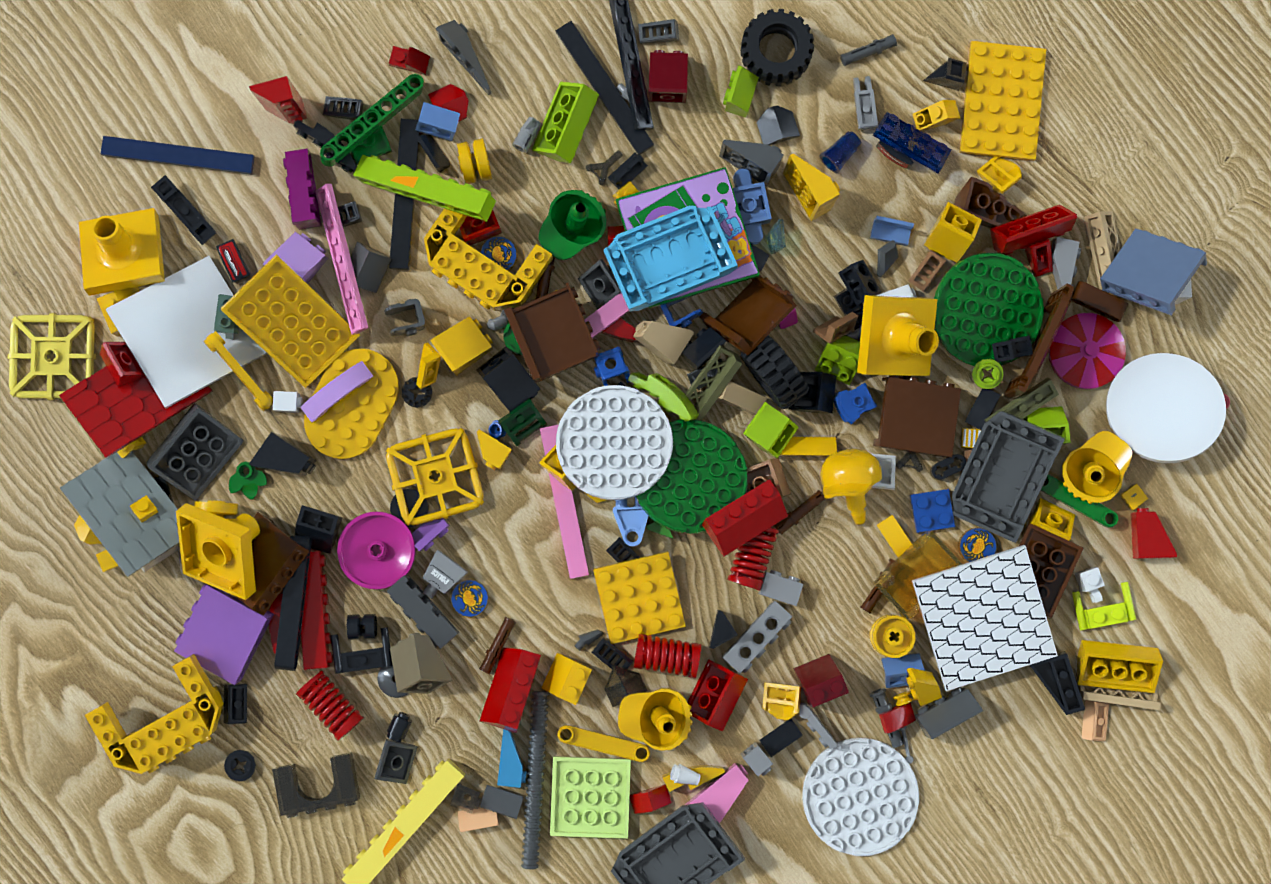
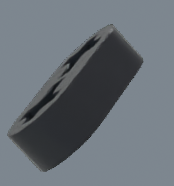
M960 454L952 455V457L935 463L930 469L931 476L936 480L945 479L964 469L966 460ZM954 458L961 460L959 468L957 466L950 468L949 464L954 462ZM937 466L939 468H943L946 466L947 470L942 472L943 476H941L940 474H935V471H937Z

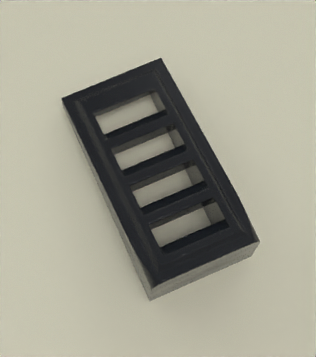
M326 96L323 116L355 120L362 115L364 103L360 99ZM330 102H334L333 111H329ZM338 103H341L340 112H336ZM345 104L348 105L347 113H344ZM352 105L355 106L354 113H351Z
M356 201L338 207L343 227L362 222ZM351 209H352V212H353V215H354V217H352V218L350 217V214H349V210H351ZM341 212H345L347 220H343Z
M620 537L606 550L618 563L626 561L631 555L634 559L640 558ZM622 544L624 547L615 555L613 551ZM627 549L629 553L620 560L618 557Z
M604 637L591 652L621 677L634 662ZM605 644H606V645L608 646V648L605 650V652H604L602 655L599 654V652L601 651V649H602V648L605 646ZM612 649L615 652L611 655V657L608 660L605 659L606 655ZM617 654L620 655V658L613 665L611 663ZM625 659V664L619 670L617 666Z

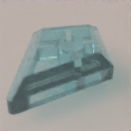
M778 219L765 236L771 254L786 248L783 219Z

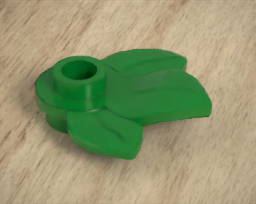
M242 462L237 466L236 473L230 477L229 491L232 494L241 490L247 498L252 500L258 493V486L267 485V479L262 471L256 470L254 466L249 464L250 462ZM245 468H249V474L247 475L243 473Z

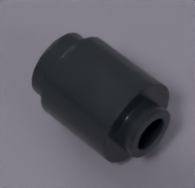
M404 712L394 714L387 729V737L396 742H401L402 739H405L412 720L409 719L410 716Z

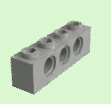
M773 600L722 658L739 674L742 671L746 673L753 665L750 662L755 657L757 659L760 658L766 651L764 647L768 643L772 644L779 637L777 633L781 628L785 630L791 624L790 619L792 616ZM770 618L776 620V627L774 629H768L766 626V622ZM756 633H762L763 641L759 644L753 641V636ZM743 647L750 649V655L747 658H743L740 655V650Z

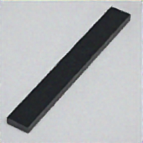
M609 0L635 130H652L654 126L628 0Z
M572 21L555 30L594 91L599 94L598 97L637 155H641L653 147L654 143L645 130H635L630 107Z
M401 118L397 165L401 166L404 164L416 171L419 147L417 137L420 135V131L415 129L418 120ZM396 193L390 258L392 260L389 268L409 270L414 199Z

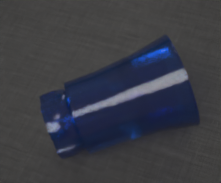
M848 131L831 147L822 152L819 157L829 170L839 173L862 142L854 132Z

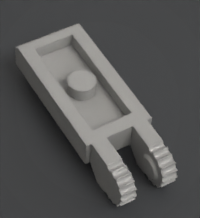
M870 76L865 77L866 90L860 91L858 77L853 78L858 130L878 127L874 90L872 89Z
M800 703V717L809 721L807 725L812 732H818L821 736L819 740L825 748L829 746L831 750L837 746L836 740L806 703Z

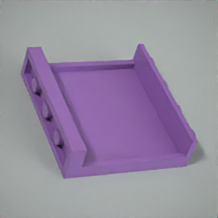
M204 584L199 592L201 595L199 600L192 606L191 611L193 613L183 625L185 630L175 642L177 646L174 652L185 658L195 654L201 667L236 685L242 680L274 614L267 611L264 615H261L228 593L211 585Z

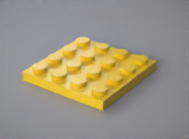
M668 551L593 569L611 644L636 639L639 637V633L653 635L686 627Z

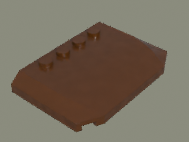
M1067 283L1050 294L1044 307V312L1048 313L1049 316L1034 346L1033 354L1030 355L1022 374L1010 380L1003 395L1004 397L1012 399L1031 389L1071 304L1074 286Z

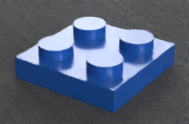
M949 489L910 495L916 533L955 527Z

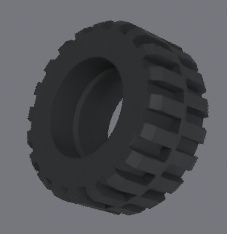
M770 9L767 10V14L764 15L762 12L757 15V19L753 18L749 22V26L746 27L743 34L740 53L743 57L742 63L744 67L747 66L748 71L759 77L758 82L763 80L765 85L768 86L771 83H775V86H781L784 82L788 85L792 83L793 79L798 80L802 73H805L814 51V37L810 33L811 28L809 25L803 24L804 19L801 16L796 18L794 17V12L784 13V9H779L778 12ZM772 33L787 36L795 47L793 57L788 61L780 63L768 60L759 49L761 39Z
M769 335L748 356L741 352V358L751 374L779 408H789L808 393L809 387L798 368L779 344Z

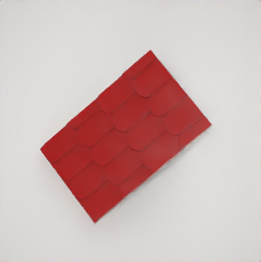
M107 366L59 396L102 454L108 458L210 394L213 390L210 386H207L165 409L146 376L118 387Z

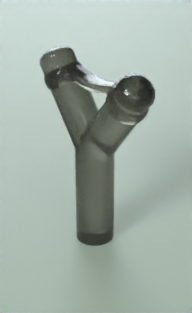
M617 150L603 163L587 164L586 171L594 173L599 180L598 184L603 186L607 181L609 168L623 154ZM596 170H601L600 177L595 172Z
M907 452L896 464L898 469L911 467L916 469L917 472L923 470L922 464L914 452ZM911 459L914 466L905 464Z

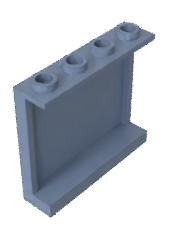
M1135 229L1100 278L1102 290L1172 316L1176 310L1175 301L1199 266L1207 265L1206 252L1199 248L1186 246L1181 242L1169 240L1163 236L1151 234L1145 230Z

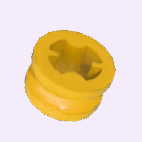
M910 691L893 696L897 700L896 706L913 701L909 697Z

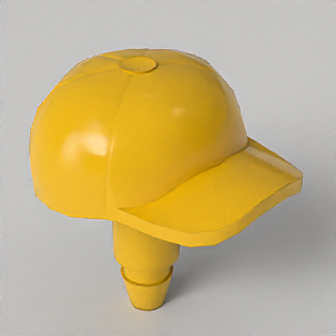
M1109 431L1098 432L1084 445L1071 451L1065 457L1062 464V476L1065 481L1063 485L1068 487L1069 493H1074L1073 496L1075 498L1081 497L1082 501L1087 500L1089 504L1112 499L1121 489L1123 476L1132 458L1130 446Z
M846 449L828 456L822 464L820 479L824 498L845 496L847 508L851 511L850 514L855 524L862 525L866 519L865 494L874 484L882 479L880 463L875 456L865 450Z
M659 688L653 692L629 694L620 703L618 727L625 736L644 742L655 750H671L686 740L688 733L691 732L690 725L693 722L690 719L692 716L690 710L692 707L688 705L684 696L671 688Z

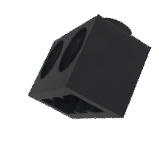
M864 260L855 262L838 273L857 306L864 303L865 295H879L882 293Z

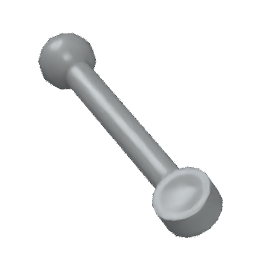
M905 726L903 728H900V730L902 731L903 741L907 755L905 759L909 764H911L913 762V757L910 756L905 731L907 726Z

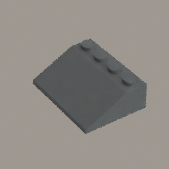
M194 403L146 464L150 470L196 501L244 440Z

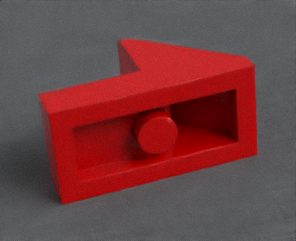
M393 46L389 66L426 75L430 56L413 47H409L408 50Z

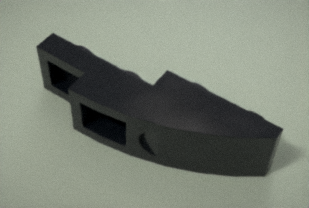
M296 120L293 125L297 130V135L304 139L309 137L314 140L312 143L319 148H322L335 137L333 133L319 123L315 125L314 129L299 120ZM332 153L325 154L326 158L334 156ZM350 153L338 162V164L342 165L341 169L349 174L355 172L357 168Z

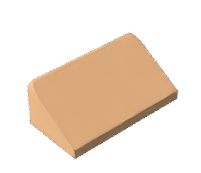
M1085 700L1082 739L1106 741L1109 703Z
M481 807L458 811L460 832L499 825L498 813Z

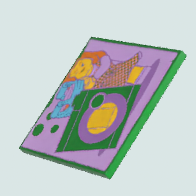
M726 167L615 199L624 231L687 206H696V208L711 207L738 264V268L729 275L649 306L648 309L760 276Z

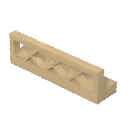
M1101 211L1084 217L1098 285L1101 290L1100 278L1114 260V256L1116 257L1121 250L1113 211Z
M1079 686V692L1083 700L1160 710L1161 702H1157L1159 686H1156L1155 693H1152V700H1145L1140 694L1141 692L1135 691L1130 697H1125L1120 689H1116L1112 694L1108 695L1101 687L1095 688L1092 692L1084 691L1085 686Z

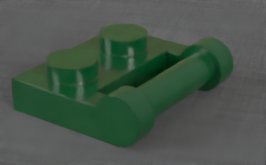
M530 399L498 420L516 447L535 431L548 425ZM536 419L538 420V421H536L534 424H532L531 426H529L528 428H526L524 431H522L521 433H519L518 435H515L518 431H520L521 429H523L524 427H526L528 424H530V423L533 422L534 420H536Z

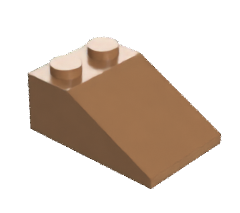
M779 458L769 459L747 468L748 484L746 493L770 479L782 498L791 495Z

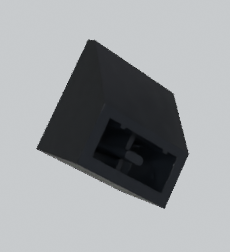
M302 505L296 522L295 535L311 537L312 549L331 554L343 517Z

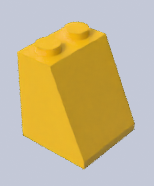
M947 202L927 236L924 246L933 252L945 256L948 260L958 263L975 239L982 219Z
M470 316L430 340L456 376L493 350L491 338L488 334H482L480 329L483 327L476 318L472 320Z

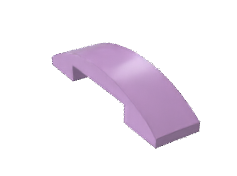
M363 361L329 382L300 408L313 423L325 414L330 407L374 376Z

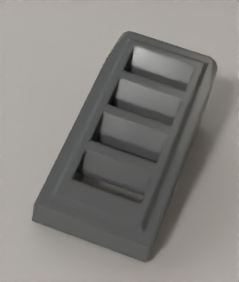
M675 19L638 24L640 44L679 41L678 22ZM661 27H664L663 36H661ZM669 27H672V34L669 35ZM646 28H649V38H646ZM653 28H656V37H654Z

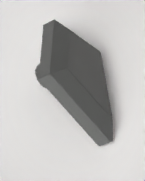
M894 240L878 249L877 276L882 277L899 258Z

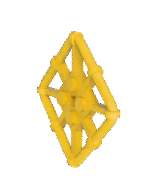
M449 429L427 436L423 434L419 438L397 443L390 448L388 447L385 451L387 452L386 461L393 483L391 486L392 491H395L400 513L406 525H419L441 518L445 520L449 518L448 516L474 510L483 505L484 495L477 471L478 464L477 462L475 463L470 442L464 429ZM455 436L444 454L432 457L429 447L430 442ZM461 439L467 465L452 468L450 455ZM424 444L427 458L414 462L397 451ZM394 457L412 466L415 479L400 483ZM469 470L476 496L458 487L454 474ZM433 471H435L436 474H440V477L436 482H434L433 479L430 480L429 476H432ZM417 484L420 497L409 514L402 488ZM456 491L473 502L446 509L443 494ZM438 496L441 511L414 518L425 499Z

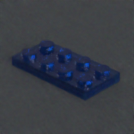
M886 112L872 135L937 174L941 171L952 150L944 143L938 142L931 138L930 135L919 131L913 125L907 124L889 112Z

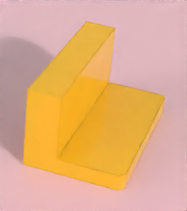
M428 342L423 345L416 382L420 389L436 382L441 355Z

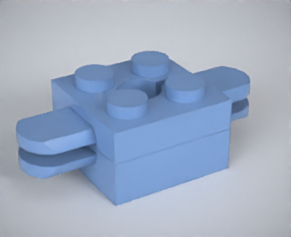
M739 169L733 176L735 186L733 191L749 242L752 245H756L762 241L764 236L762 225L770 224L772 220L764 182L753 184L749 170Z

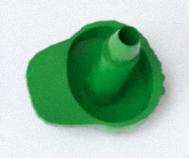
M568 190L560 193L551 202L548 216L539 231L538 240L540 245L558 260L572 258L585 247L597 243L606 231V209L602 207V203L598 202L596 197L584 193L583 190Z

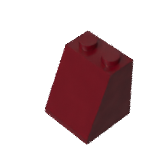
M664 50L650 52L649 102L686 103L688 53L683 51L665 53Z
M830 654L793 668L806 701L813 708L849 693L844 678Z

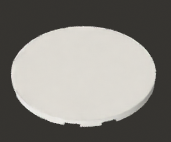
M1157 353L1140 357L1119 371L1108 391L1106 414L1109 425L1116 436L1125 441L1134 453L1154 462L1178 463L1202 454L1213 445L1222 431L1225 422L1226 402L1219 383L1202 365L1181 355Z
M621 385L598 387L578 397L572 402L561 418L556 434L558 459L568 479L583 492L605 500L629 499L650 489L665 473L673 449V436L669 420L657 402L637 389Z
M850 738L837 742V746L832 750L829 747L826 748L813 761L804 780L802 800L806 818L811 828L823 842L839 852L854 856H870L892 848L909 832L916 819L919 805V788L911 766L894 748L874 739Z

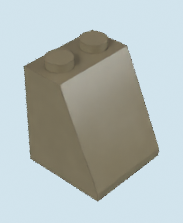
M412 633L408 638L398 641L396 645L390 648L398 693L429 694L452 681L451 675L429 635Z

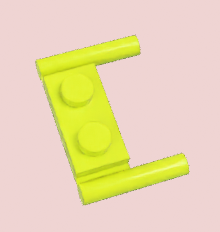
M1121 583L1124 602L1083 610L1080 591L1072 592L1079 630L1136 620L1129 583Z

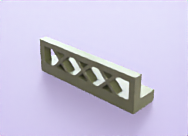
M719 345L685 393L689 400L696 398L697 402L694 407L699 416L694 420H703L743 363L739 354ZM721 353L729 356L726 361L718 363L717 358ZM717 368L718 372L715 376L707 377L709 370ZM707 384L705 391L697 392L696 388L698 385Z
M1047 377L1029 391L986 418L985 422L1001 410L1023 419L1059 394L1052 380Z

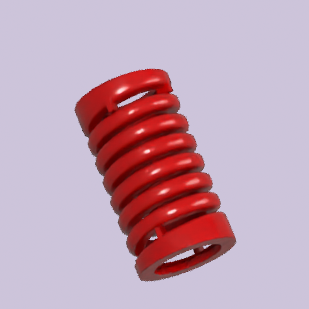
M769 528L765 531L766 534L761 533L737 549L739 552L735 554L736 559L732 562L734 566L730 569L732 573L728 576L727 580L760 591L763 583L760 578L765 577V574L761 571L767 570V566L764 564H768L769 559L766 557H771L772 555L768 550L774 549L773 544L765 541L776 542L775 536L779 533V530Z
M639 633L633 668L644 669L645 667L646 670H651L653 665V671L657 672L660 667L661 673H665L667 669L668 674H672L675 668V675H680L683 666L682 674L684 677L696 678L701 644L693 642L689 644L687 641L682 644L680 640L675 642L674 639H669L668 641L666 638H662L660 641V638L657 636L653 639L651 635Z
M322 670L303 685L296 695L299 699L304 700L305 705H309V710L314 711L316 717L319 716V721L324 722V727H329V732L333 733L334 738L339 741L364 719V716H361L357 709L354 710L353 704L346 707L350 701L349 699L343 700L345 697L343 693L335 697L340 692L339 688H335L328 693L335 687V684L330 682L324 687L330 679L324 675Z

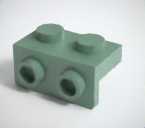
M219 294L214 332L226 333V339H234V334H238L239 326L221 311V307L233 296Z

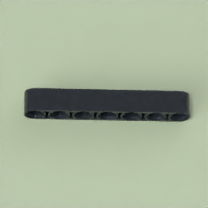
M291 535L290 537L300 546L308 549L309 553L283 588L274 667L278 670L296 671L312 538L309 536Z

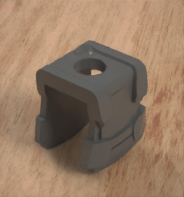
M408 299L403 304L389 305L384 310L385 315H394L414 309L418 321L416 324L392 329L390 331L391 336L403 334L411 336L425 328V319L418 299Z

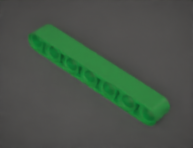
M419 74L409 75L328 141L320 150L322 164L327 167L337 164L420 96L424 85L422 76ZM417 83L419 87L414 88L410 84ZM398 94H402L405 96V98L398 99L396 96ZM389 106L391 110L384 111L382 107ZM373 117L377 119V121L375 123H371L368 121V119ZM360 129L363 133L357 135L353 131ZM346 141L348 145L340 146L339 142ZM326 153H332L334 156L332 158H326L324 155Z

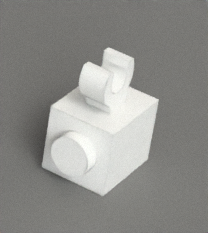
M1098 567L1074 573L1080 592H1089L1092 603L1103 601L1098 588L1105 585Z

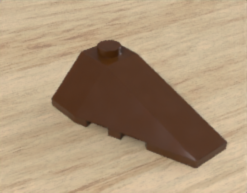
M975 177L969 178L957 195L954 203L955 206L982 219L980 225L994 228L1027 216L1018 207L1010 204L1005 199V196L998 194L992 185Z

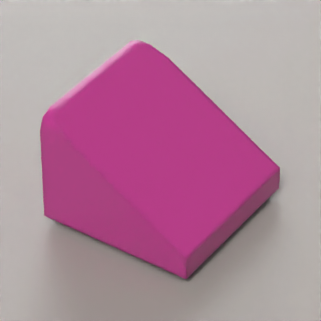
M794 308L778 324L780 329L798 323L796 309Z

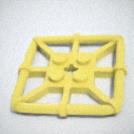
M50 313L49 315L15 316L12 319L8 359H10L9 389L13 397L47 398L48 400L60 398L59 395L65 391L54 390V376H67L75 385L80 382L71 373L72 359H86V378L94 374V360H96V354H94L95 326L93 323L94 319L91 316L56 315V313ZM24 322L49 323L48 337H36L24 325ZM56 323H80L67 337H55ZM19 328L31 339V353H18ZM87 328L86 354H72V341ZM51 351L56 355L53 361L47 358ZM18 359H31L30 372L17 384ZM36 376H47V391H22Z

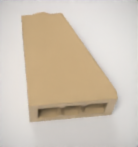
M642 321L636 327L633 337L664 363L675 364L694 332L654 321Z
M730 381L716 401L756 415L767 398Z

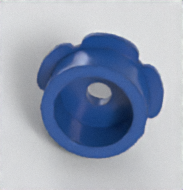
M498 420L493 421L489 426V434L492 437L500 439L506 435V431Z

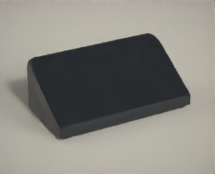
M419 135L417 137L421 147L439 173L450 167L449 161L432 135Z
M224 684L225 724L247 723V684Z
M790 719L759 741L770 757H773L802 737L803 734L793 720Z

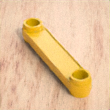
M216 331L208 335L203 341L213 353L216 351L255 396L256 399L253 401L263 412L268 410L273 405L272 396L266 390L262 392L224 347L226 342Z
M570 725L561 726L557 733L558 739L563 743L638 762H644L650 756L649 747L645 744ZM563 729L571 731L572 736L569 739H564L561 736ZM637 749H646L647 755L643 758L636 755Z

